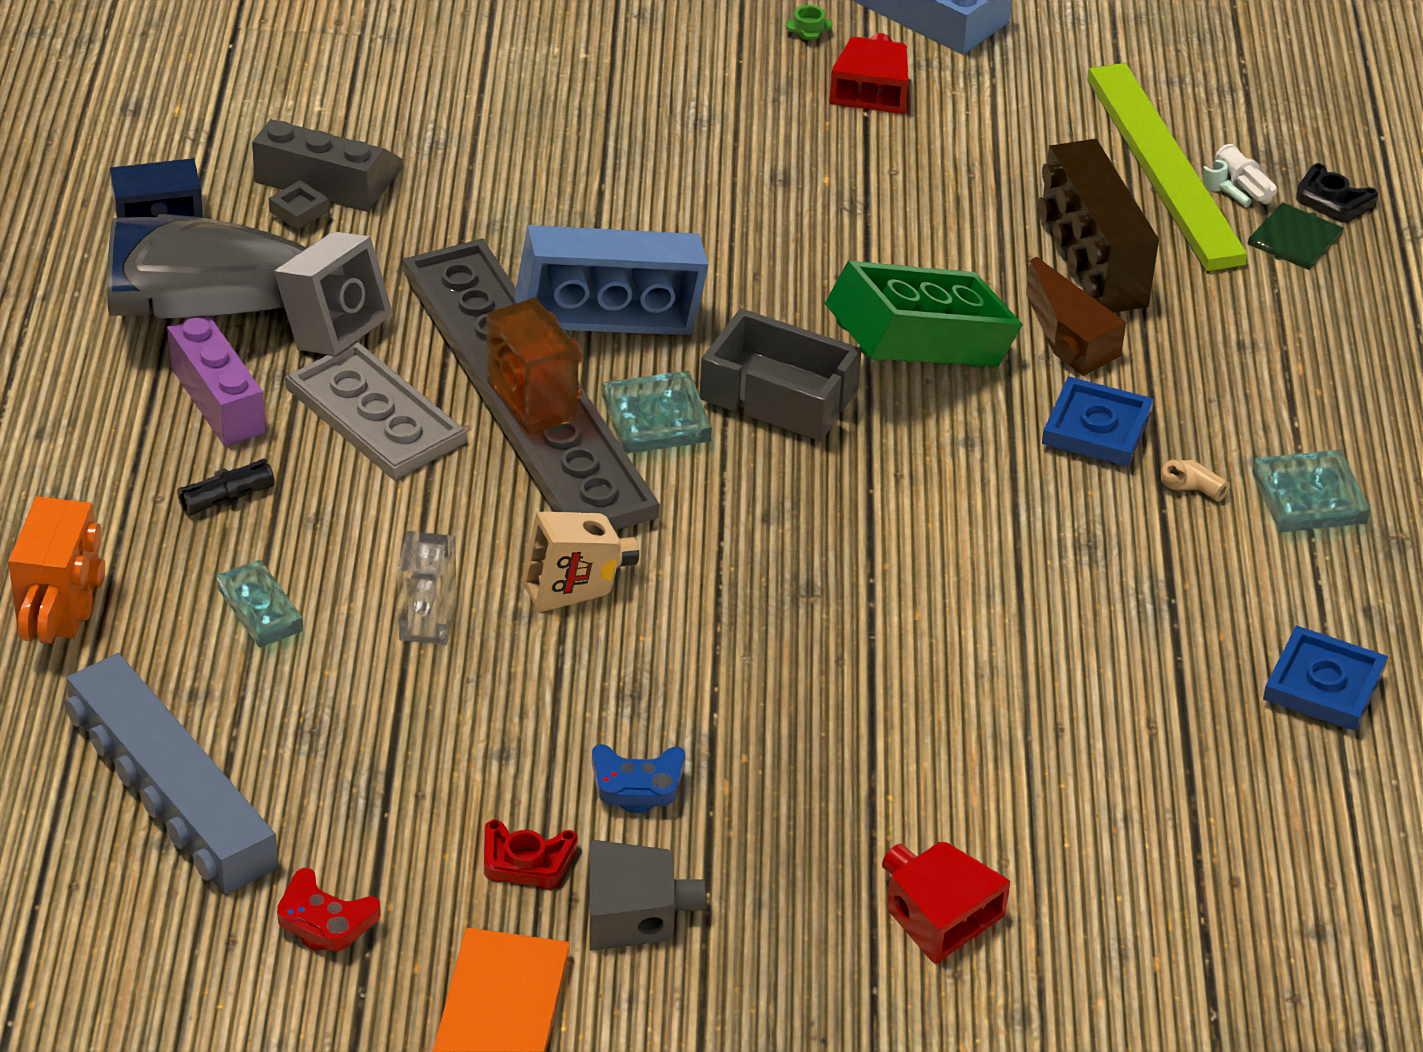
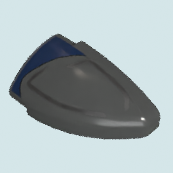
M159 214L158 217L113 218L110 229L107 272L109 316L151 315L154 312L157 318H182L283 308L284 303L274 270L306 250L307 247L266 231L208 218Z

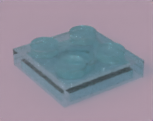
M690 371L602 383V397L618 442L626 454L711 442L712 427Z
M1342 450L1254 458L1252 473L1279 533L1368 523L1370 508Z

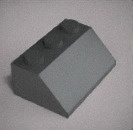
M270 119L252 141L254 179L256 183L284 190L301 180L329 198V202L366 212L371 210L403 167V159L385 148L373 146L363 141H354L331 135L324 131H315L292 125L285 121Z

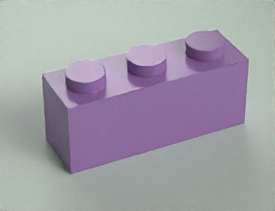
M211 316L191 318L187 321L168 326L171 369L223 446L266 433L263 391Z

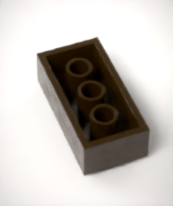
M1097 138L1049 145L1047 163L1043 164L1042 167L1044 191L1043 197H1040L1038 200V212L1042 222H1047L1051 229L1056 246L1061 247L1068 258L1070 270L1078 275L1083 284L1084 292L1113 313L1149 307L1159 238Z

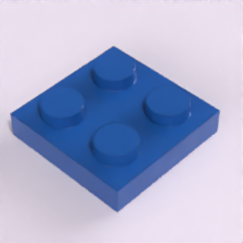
M1068 376L1043 430L1042 444L1129 467L1152 413L1154 398Z
M1296 625L1265 686L1263 700L1357 731L1385 671L1388 656Z

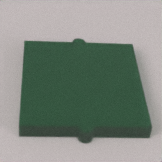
M1282 202L1249 237L1248 245L1274 255V258L1277 260L1283 259L1310 270L1343 234L1344 227L1317 217V214L1314 212L1308 213Z

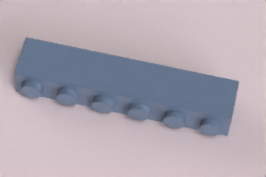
M120 653L66 676L69 698L65 699L64 705L72 723L77 727L82 725L86 729L97 753L100 756L107 755L112 760L123 784L127 787L133 785L140 794L146 811L152 817L159 816L166 825L172 842L179 849L185 847L193 857L195 867L204 880L211 879L222 893L226 895L278 869L276 833Z

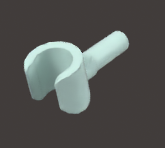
M1215 160L1213 162V170L1203 166V184L1208 191H1223L1245 208L1251 204L1252 200L1228 180V165L1226 162Z

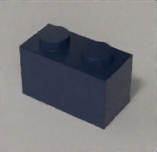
M194 158L110 167L116 218L158 217L159 214L203 218L201 188Z

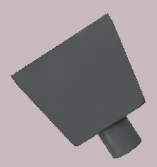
M590 840L589 950L669 941L674 937L675 911H705V879H674V855L670 850Z

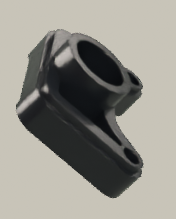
M1315 163L1299 183L1296 200L1302 205L1310 206L1331 216L1338 222L1346 223L1375 208L1378 192L1372 187L1351 188L1349 187V180L1345 176L1335 172H1327L1325 165Z

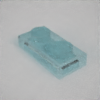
M261 559L217 575L218 590L259 648L303 632L302 616Z

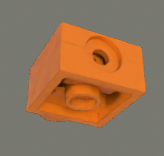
M35 497L8 560L17 628L21 640L32 642L37 634L39 641L47 644H52L55 636L75 639L82 620L89 619L92 611L94 588L101 587L105 577V560L98 556L101 542V525L94 522L92 503Z

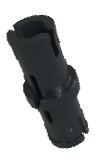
M263 458L238 469L228 471L224 468L214 473L213 477L178 488L177 494L182 510H185L186 516L189 517L224 503L227 506L236 504L238 498L273 487L275 485V478L270 464H267V460Z

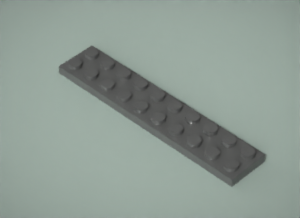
M484 239L403 258V273L554 512L601 513L608 518L614 530L659 518V502L544 329L521 328L514 298L516 287Z

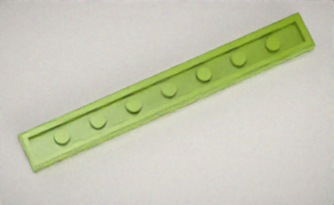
M1121 63L1089 68L1087 80L1205 270L1214 271L1246 265L1248 253L1128 65Z

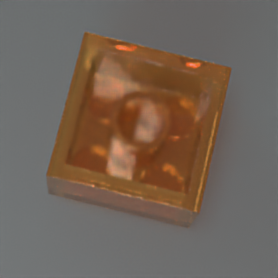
M536 297L488 312V384L526 432L532 435L578 419V399L582 396L578 380V364L582 362V353L577 341L574 338H569L559 326L556 316L552 312H547Z

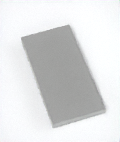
M355 341L336 356L327 355L285 376V386L290 393L394 481L467 443V431L358 341Z

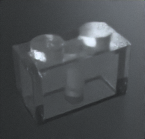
M407 531L397 567L399 640L447 646L457 607L455 536Z

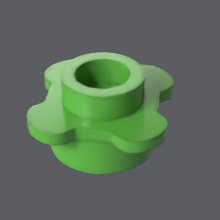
M803 5L794 11V20L786 22V29L790 32H797V35L804 40H817L822 32L832 29L833 23L831 20L825 19L826 14L822 8L814 5Z

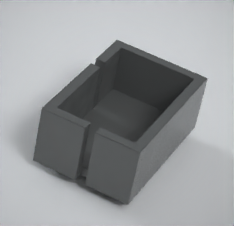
M740 308L701 358L700 400L735 412L739 407L744 408V415L822 441L838 419L839 412H843L858 391L861 351L859 347Z

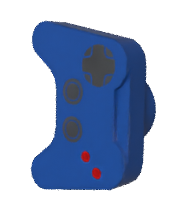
M596 745L592 749V767L599 798L606 804L620 805L621 808L632 813H643L649 811L654 806H667L671 804L676 798L684 771L685 751L680 747H671L655 759H626L618 756L607 745Z

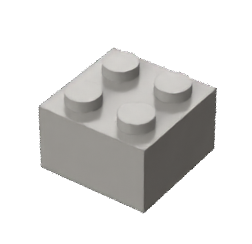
M333 231L274 270L298 350L336 356L393 315L371 236Z

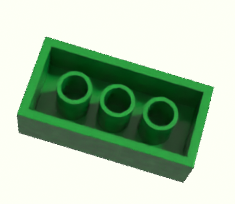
M847 261L824 303L837 318V324L842 329L848 331L860 345V351L868 358L876 361L892 359L903 360L908 363L922 361L934 362L939 365L952 363L966 364L971 367H978L979 365L999 367L1023 326L1019 319L976 272Z

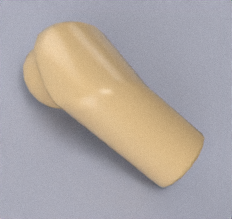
M1169 460L1161 468L1162 483L1173 491L1199 490L1219 502L1226 496L1230 488L1229 482L1193 460Z

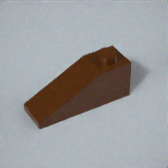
M1037 256L1030 259L1026 294L1053 354L1083 376L1119 358L1122 355L1126 322Z

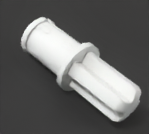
M1233 144L1224 145L1217 151L1215 160L1227 163L1228 175L1231 177V182L1235 187L1245 190L1256 201H1261L1263 204H1269L1272 201V197L1277 194V187L1261 172L1259 163L1246 158Z

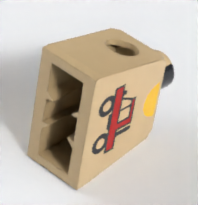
M536 512L522 583L538 612L606 596L612 589L616 568L632 566L638 563V543L634 537L618 538L608 518L601 513Z

